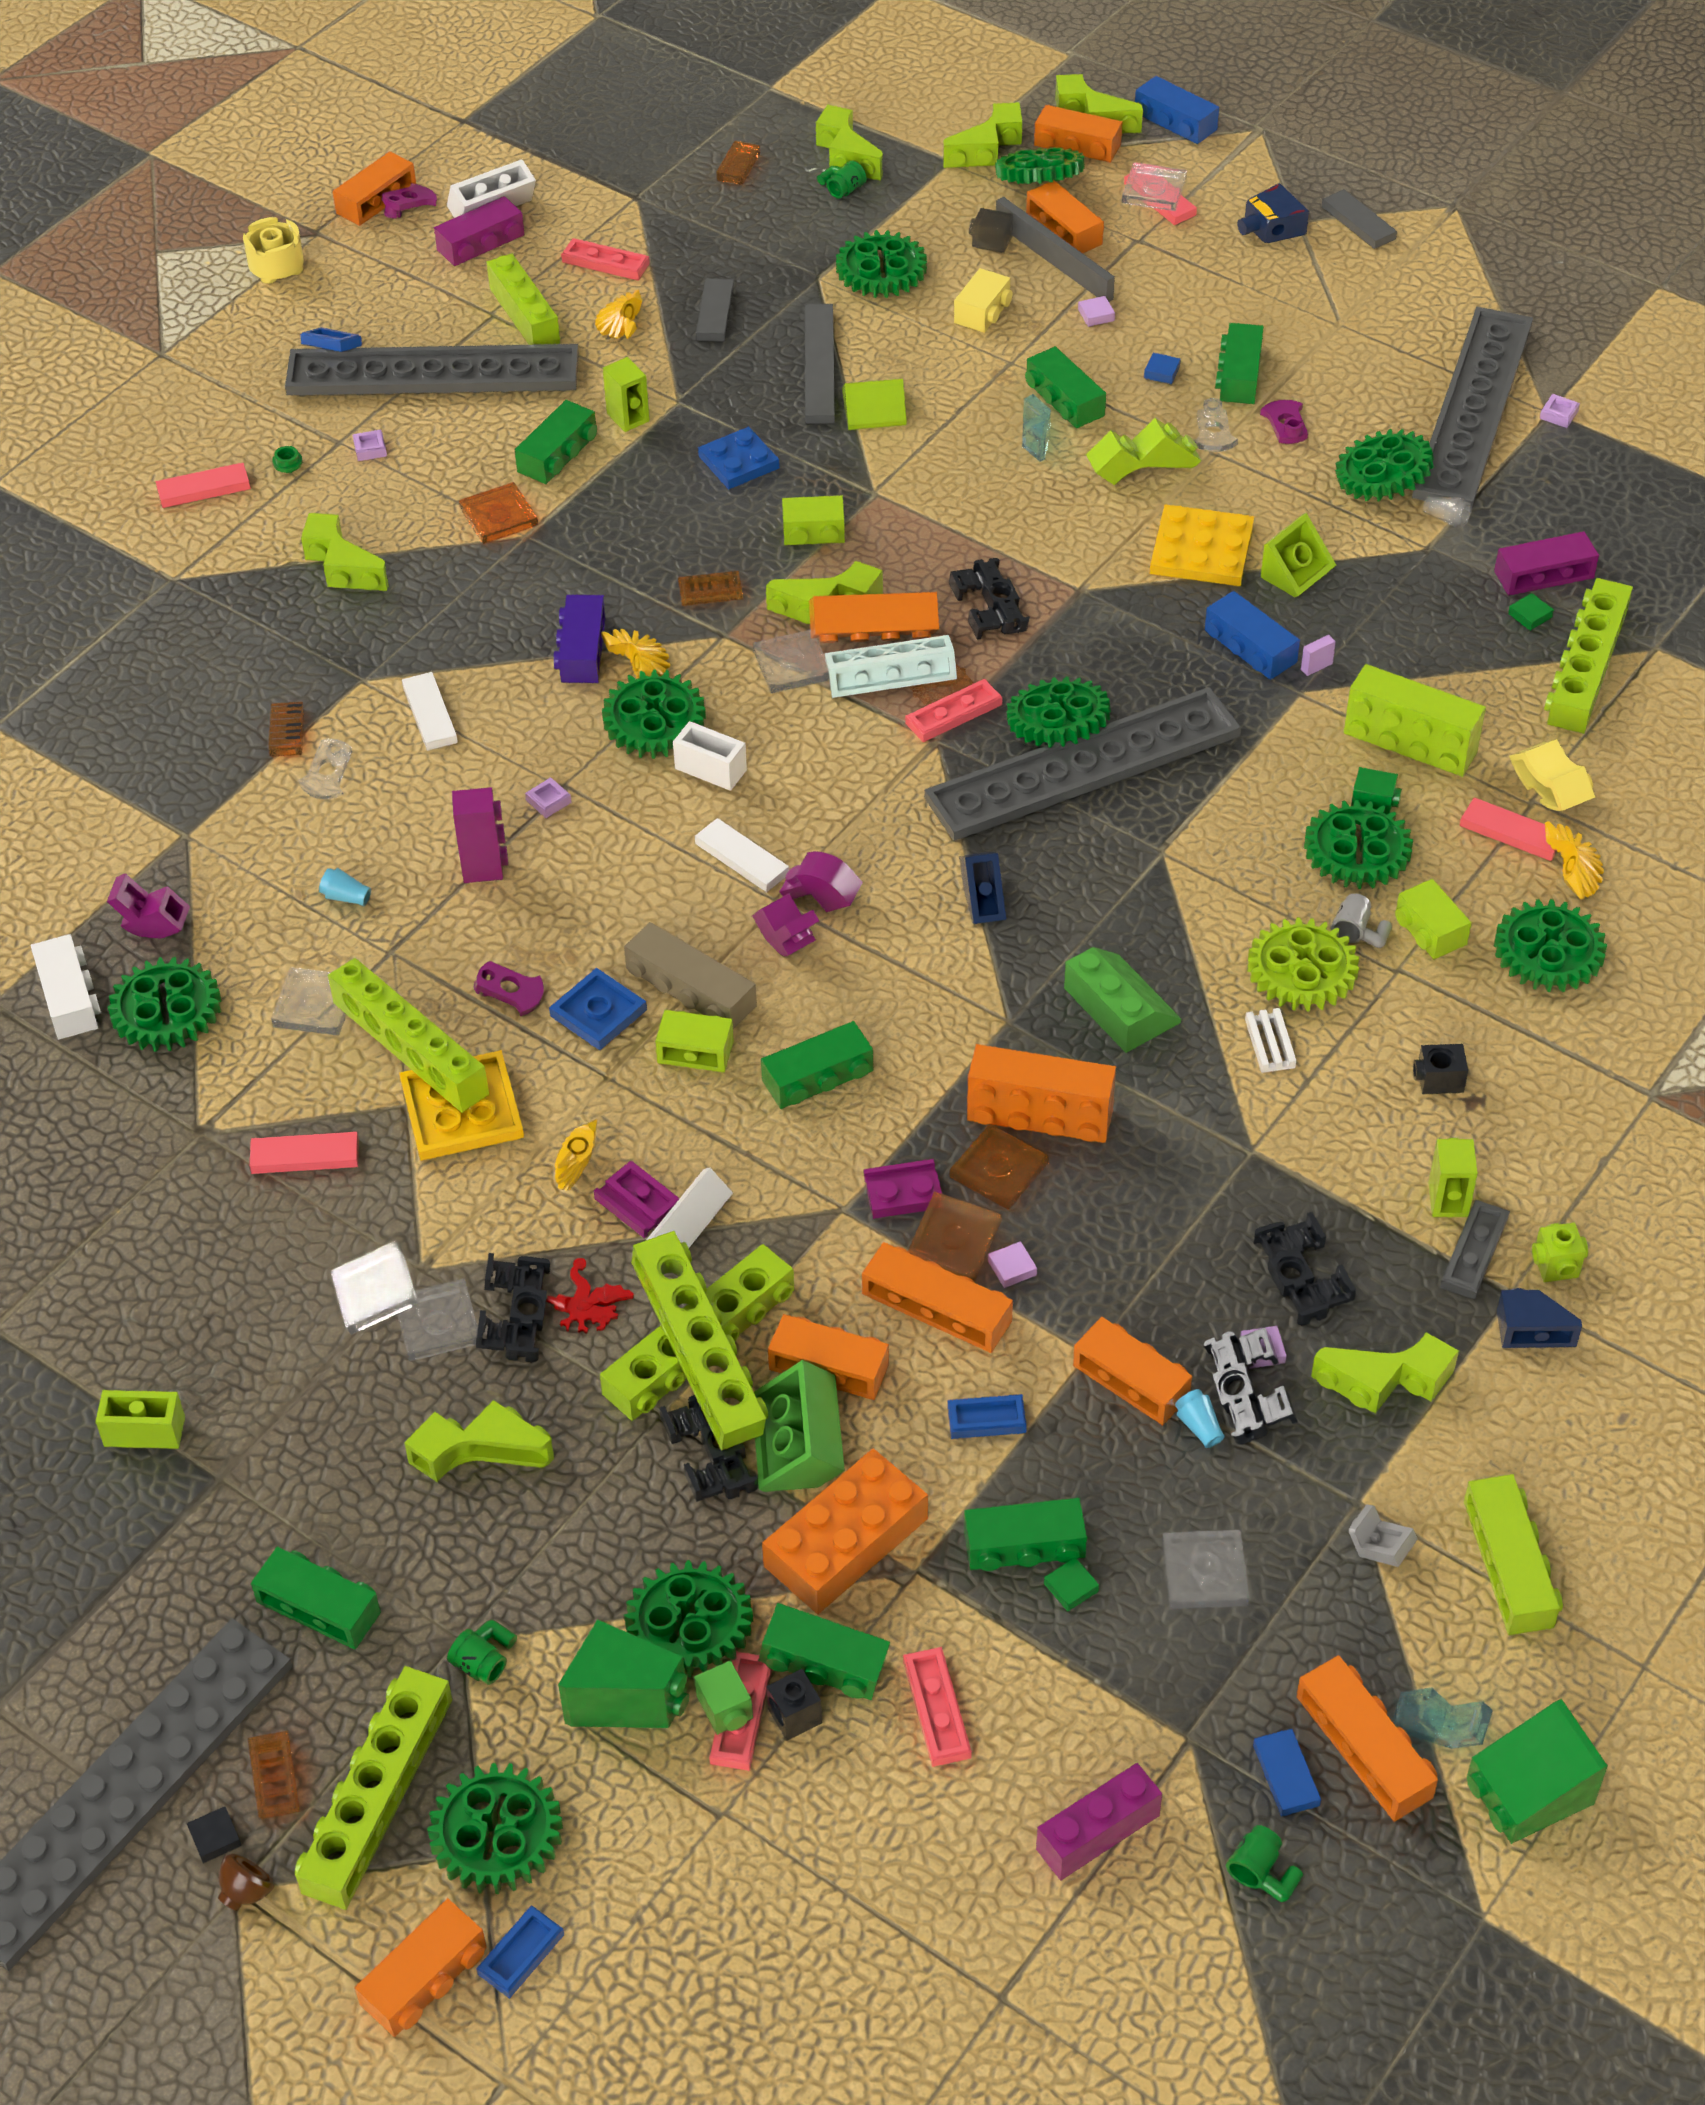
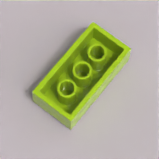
M1365 664L1350 687L1344 734L1463 777L1478 752L1486 706Z

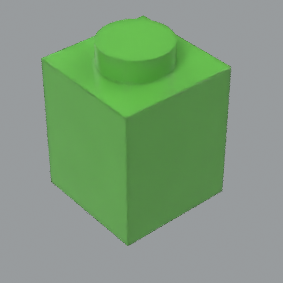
M731 1660L694 1676L696 1697L716 1735L727 1730H737L743 1727L747 1721L753 1719L751 1697Z

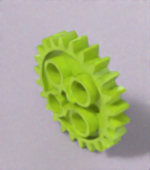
M1297 917L1293 925L1286 919H1283L1281 928L1271 923L1269 932L1261 930L1259 939H1253L1252 948H1249L1247 972H1251L1250 981L1257 983L1256 991L1263 992L1267 990L1266 1000L1269 1001L1277 997L1279 998L1278 1006L1280 1007L1286 1002H1290L1291 1008L1294 1011L1299 1004H1303L1307 1012H1310L1311 1004H1316L1320 1010H1324L1325 1001L1335 1006L1337 1004V997L1345 999L1348 990L1354 989L1359 971V956L1355 955L1356 946H1348V936L1338 938L1339 928L1328 931L1327 922L1322 923L1318 927L1315 926L1314 918H1311L1308 924H1303L1300 917Z

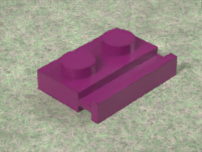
M934 1159L863 1169L864 1182L866 1183V1191L873 1219L943 1208L944 1200L937 1171L935 1170Z
M629 1161L608 1178L602 1188L599 1189L597 1187L593 1190L596 1201L644 1239L648 1236V1232L659 1225L680 1199L633 1161Z

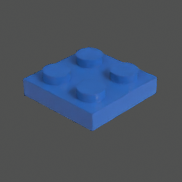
M749 426L698 447L700 459L728 490L780 468L779 458Z
M595 968L551 1005L549 1011L553 1019L598 1050H601L647 1011V1004L644 999L598 968Z

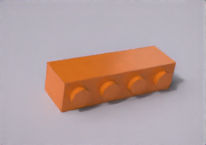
M937 592L813 596L809 600L811 638H819L820 643L838 642V637H850L851 642L869 641V636H881L882 641L900 640V635H912V639L917 640L930 638L931 634L939 630Z
M883 1242L862 1272L863 1295L989 1353L993 1352L1012 1322L1013 1300L1007 1298L1002 1292L989 1290L976 1284L966 1276H958L943 1269L933 1261H925L916 1257L902 1247H894Z
M1337 1655L1300 1677L1296 1695L1297 1699L1394 1822L1434 1798L1438 1783L1437 1772L1428 1759H1422L1412 1747V1742L1407 1732L1402 1727L1395 1726L1387 1716V1710L1383 1702L1377 1696H1371L1363 1686L1360 1674L1352 1665L1347 1666L1343 1659Z

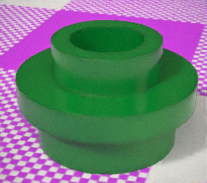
M283 446L275 451L272 462L277 471L292 473L301 467L303 460L295 447Z

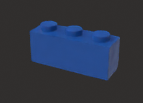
M1158 76L1153 77L1136 89L1135 102L1142 105V117L1196 144H1199L1218 129L1219 106Z
M1235 591L1207 607L1205 631L1268 679H1273L1297 663L1300 639Z

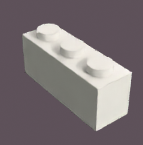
M521 159L451 185L447 207L453 217L456 218L503 196L515 206L532 200L536 179Z
M71 934L31 944L58 1040L98 1029L95 1015L100 1014L101 1011L96 994L88 995V990H92L94 987L89 970L81 971L80 968L87 965L81 945L74 947Z

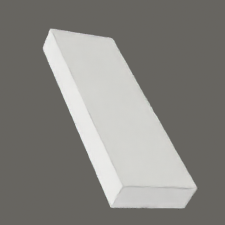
M429 672L402 679L404 692L426 750L458 743L456 732L433 673Z
M718 818L695 835L696 845L766 893L782 881L789 871L788 865Z
M710 1167L703 1169L646 1240L675 1231L680 1243L685 1242L689 1248L733 1192Z

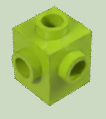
M1575 1222L1567 1224L1554 1223L1539 1228L1536 1243L1532 1244V1257L1534 1263L1538 1265L1543 1282L1579 1278L1584 1258L1588 1257V1244L1586 1238L1580 1236Z

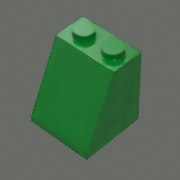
M597 1619L558 1684L565 1724L571 1727L669 1728L675 1716L680 1717L684 1713L690 1698L686 1688L688 1676L685 1674L683 1656Z
M1559 1699L1473 1756L1467 1773V1784L1472 1794L1478 1799L1481 1798L1488 1808L1489 1817L1495 1829L1500 1833L1504 1832L1512 1844L1594 1805L1608 1765L1564 1701Z

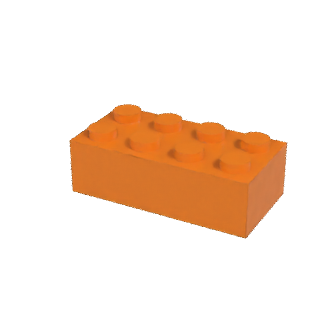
M976 1044L968 1074L967 1121L978 1122L984 1125L992 1124L1010 1127L1015 1130L1041 1132L1051 1136L1077 1138L1088 1142L1106 1143L1113 1113L1116 1066Z
M873 1448L762 1542L763 1565L818 1615L928 1519V1494Z

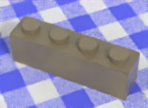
M651 922L624 946L626 969L632 975L645 979L660 992L668 993L680 1000L689 1009H695L703 1015L732 1019L734 1029L757 1007L755 983Z

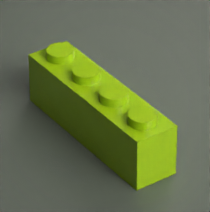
M513 253L486 261L490 290L528 345L560 344L557 315Z
M1514 1474L1468 1481L1464 1504L1508 1635L1554 1628L1558 1614L1563 1610L1562 1597L1559 1589L1553 1588L1551 1584L1550 1562L1546 1554L1541 1555L1538 1546V1528L1535 1521L1529 1520L1527 1514L1528 1502L1524 1489L1518 1488Z

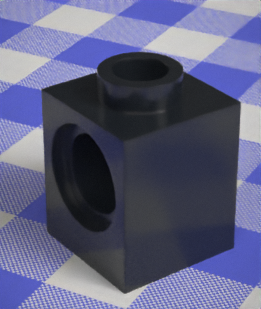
M1421 1045L1419 1059L1413 1061V1077L1415 1081L1420 1080L1422 1094L1464 1093L1468 1076L1464 1045Z
M803 1669L766 1686L768 1710L786 1741L822 1724L821 1699Z

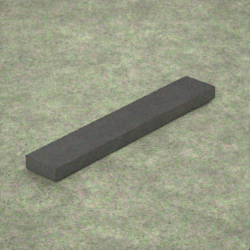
M1005 197L996 200V224L1096 297L1106 296L1108 302L1113 300L1115 276Z
M805 304V424L835 423L833 304Z

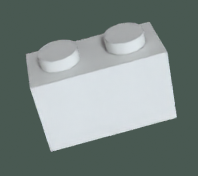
M690 721L673 741L675 769L730 791L747 771L746 745L742 741Z

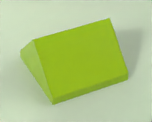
M903 379L855 382L843 385L842 394L848 430L907 425Z
M1307 513L1302 514L1264 544L1261 578L1293 597L1302 594L1336 566L1335 561Z

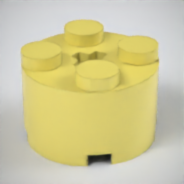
M269 217L257 220L248 226L247 234H243L248 267L254 275L260 277L263 283L270 284L277 279L298 275L303 271L304 257L299 229L294 222L286 219V223L278 222L276 217Z

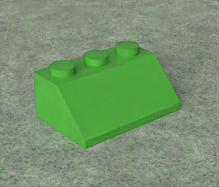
M1092 947L1065 962L1064 989L1125 1053L1181 1023V1018L1119 954Z
M801 1360L754 1391L756 1398L761 1397L768 1411V1419L765 1422L763 1435L755 1438L759 1490L770 1492L819 1488L845 1471L836 1377L834 1374Z

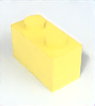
M979 268L954 300V323L985 333L992 323H996L1004 307H1008L1011 303L1013 292L1010 290V277Z

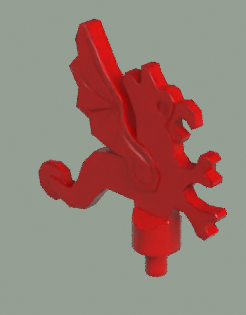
M577 1258L574 1260L573 1267L570 1270V1279L577 1288L574 1297L558 1294L557 1297L548 1295L546 1302L554 1304L555 1310L570 1315L568 1318L560 1321V1326H565L567 1332L572 1322L577 1321L579 1323L578 1333L583 1331L587 1334L588 1328L584 1325V1322L589 1320L592 1321V1324L599 1323L600 1326L597 1327V1331H603L605 1326L610 1324L611 1320L618 1319V1313H615L617 1306L611 1304L633 1299L634 1293L623 1289L621 1285L611 1286L606 1283L603 1287H596L590 1294V1284L578 1273V1271H583L586 1268V1260L584 1258Z

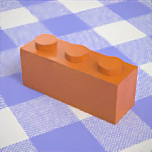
M1045 105L1035 122L1034 146L1043 148L1058 147L1064 150L1072 149V151L1078 150L1079 153H1083L1084 157L1111 163L1121 146L1123 121Z
M389 151L333 190L336 214L361 226L385 209L382 193L408 188L411 186V183L416 184L414 163Z
M1053 180V182H1048L1027 191L1026 213L1078 251L1085 253L1103 245L1104 221L1056 181Z
M783 1314L768 1347L769 1370L782 1374L801 1360H804L834 1374L837 1390L875 1400L889 1366V1344L883 1343L874 1337H863L846 1332L839 1327L817 1324L804 1317H793Z
M1102 1316L1074 1345L1073 1366L1162 1426L1177 1411L1175 1406L1177 1400L1191 1391L1192 1375L1182 1365L1172 1363L1160 1355L1153 1346L1140 1342L1128 1334L1121 1325L1111 1323Z
M447 1898L354 1987L359 2005L394 2038L403 2029H410L418 2022L422 2016L423 2009L434 1999H440L448 1993L453 1986L454 1979L465 1968L471 1969L481 1960L487 1948L483 1929Z

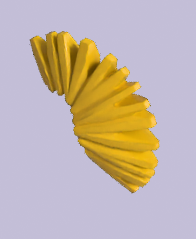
M635 290L633 294L628 292L626 296L620 295V298L616 297L614 302L606 304V307L599 311L595 319V326L601 335L609 334L610 338L615 337V339L626 335V339L634 334L637 327L633 321L639 313L642 304L639 290Z
M614 629L613 636L607 632H601L608 651L616 655H626L630 659L636 679L640 678V671H643L646 676H651L653 669H656L658 676H662L670 668V663L665 661L669 659V655L666 653L665 648H660L662 644L656 643L657 640L655 638L650 639L649 635H645L639 640V633L636 630L633 631L632 638L624 629H620V632Z
M1545 822L1546 842L1548 845H1551L1553 850L1556 849L1558 853L1561 852L1563 858L1562 872L1564 882L1580 900L1584 899V896L1587 898L1591 897L1599 889L1598 883L1603 881L1599 874L1604 873L1603 863L1599 860L1601 857L1595 853L1597 851L1596 848L1590 847L1592 845L1590 842L1581 844L1582 834L1578 832L1573 837L1572 831L1568 826L1564 827L1558 823L1557 828H1555L1551 822Z
M597 1119L575 1128L562 1143L563 1147L559 1150L555 1161V1179L559 1189L570 1190L588 1165L592 1151L595 1148Z

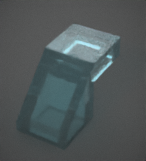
M1032 394L1024 398L1022 447L1041 462L1045 460L1050 436L1051 409Z
M1431 1687L1401 1692L1392 1722L1396 1727H1402L1410 1736L1454 1749L1483 1745L1493 1710L1484 1701L1451 1706Z

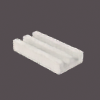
M1280 1008L1273 1009V1013L1267 1014V1010H1260L1259 1015L1255 1016L1253 1011L1246 1012L1245 1021L1261 1073L1295 1068L1296 1058ZM1271 1023H1274L1285 1061H1282ZM1262 1024L1273 1063L1268 1062L1257 1025Z

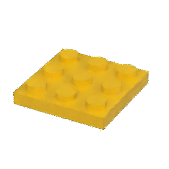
M1165 504L1150 563V574L1241 586L1255 516Z
M502 1050L473 1056L485 1066L489 1095L463 1113L412 1070L399 1072L420 1161L524 1138L523 1127Z

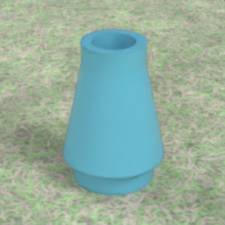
M328 868L319 885V892L324 894L326 899L355 903L361 906L367 904L372 891L370 887L363 885L339 868L335 870Z
M1196 1389L1177 1400L1175 1403L1178 1410L1177 1417L1202 1441L1205 1448L1213 1447L1224 1439L1225 1435L1221 1431L1209 1395H1204L1200 1389Z

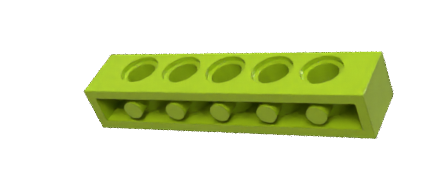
M1596 578L1592 590L1586 589L1582 601V607H1585V610H1578L1574 625L1578 630H1571L1567 643V648L1571 649L1570 651L1564 650L1559 666L1563 671H1556L1552 689L1556 691L1555 693L1549 692L1544 710L1549 711L1547 725L1585 734L1628 611L1633 586Z
M353 958L328 974L333 1003L461 1113L489 1095L485 1066L359 960Z
M671 1231L633 1245L631 1263L722 1451L763 1435L765 1422L768 1419V1411L761 1397L756 1398L751 1388L753 1387V1381L746 1366L741 1367L736 1358L737 1347L734 1339L730 1334L725 1335L720 1325L722 1324V1317L715 1303L710 1304L705 1294L707 1293V1287L700 1272L695 1273L692 1268V1257L685 1242L680 1243L675 1231ZM673 1273L676 1274L678 1278L669 1279L666 1278L664 1274ZM689 1304L694 1308L691 1310L681 1309L678 1305ZM704 1335L709 1340L698 1341L693 1336ZM711 1366L721 1367L724 1370V1372L715 1373L710 1371L708 1368ZM735 1398L740 1403L736 1405L727 1404L724 1401V1399Z
M762 1244L710 1285L705 1294L710 1304L715 1303L722 1317V1324L720 1325L725 1335L730 1334L735 1342L739 1335L749 1326L761 1322L766 1313L775 1305L788 1300L794 1291V1269L767 1246ZM687 1304L682 1309L691 1310L694 1307ZM661 1325L600 1373L602 1395L631 1421H634L642 1413L650 1412L656 1406L658 1400L669 1391L677 1390L686 1379L677 1357L670 1356L675 1355ZM704 1335L693 1336L698 1341L709 1340Z
M404 1666L398 1679L394 1678L390 1682L386 1692V1703L381 1712H376L373 1715L368 1727V1737L363 1747L358 1746L354 1751L350 1762L351 1770L345 1781H340L337 1784L332 1796V1806L327 1816H322L317 1822L313 1834L314 1841L308 1853L303 1852L296 1863L295 1876L301 1894L347 1910L453 1700L448 1680ZM405 1713H415V1715H413L410 1718H400ZM391 1746L398 1747L395 1751L391 1753L382 1752L384 1749ZM371 1781H380V1783L373 1788L364 1787L367 1783ZM353 1816H362V1819L356 1823H346ZM334 1852H345L338 1859H327Z

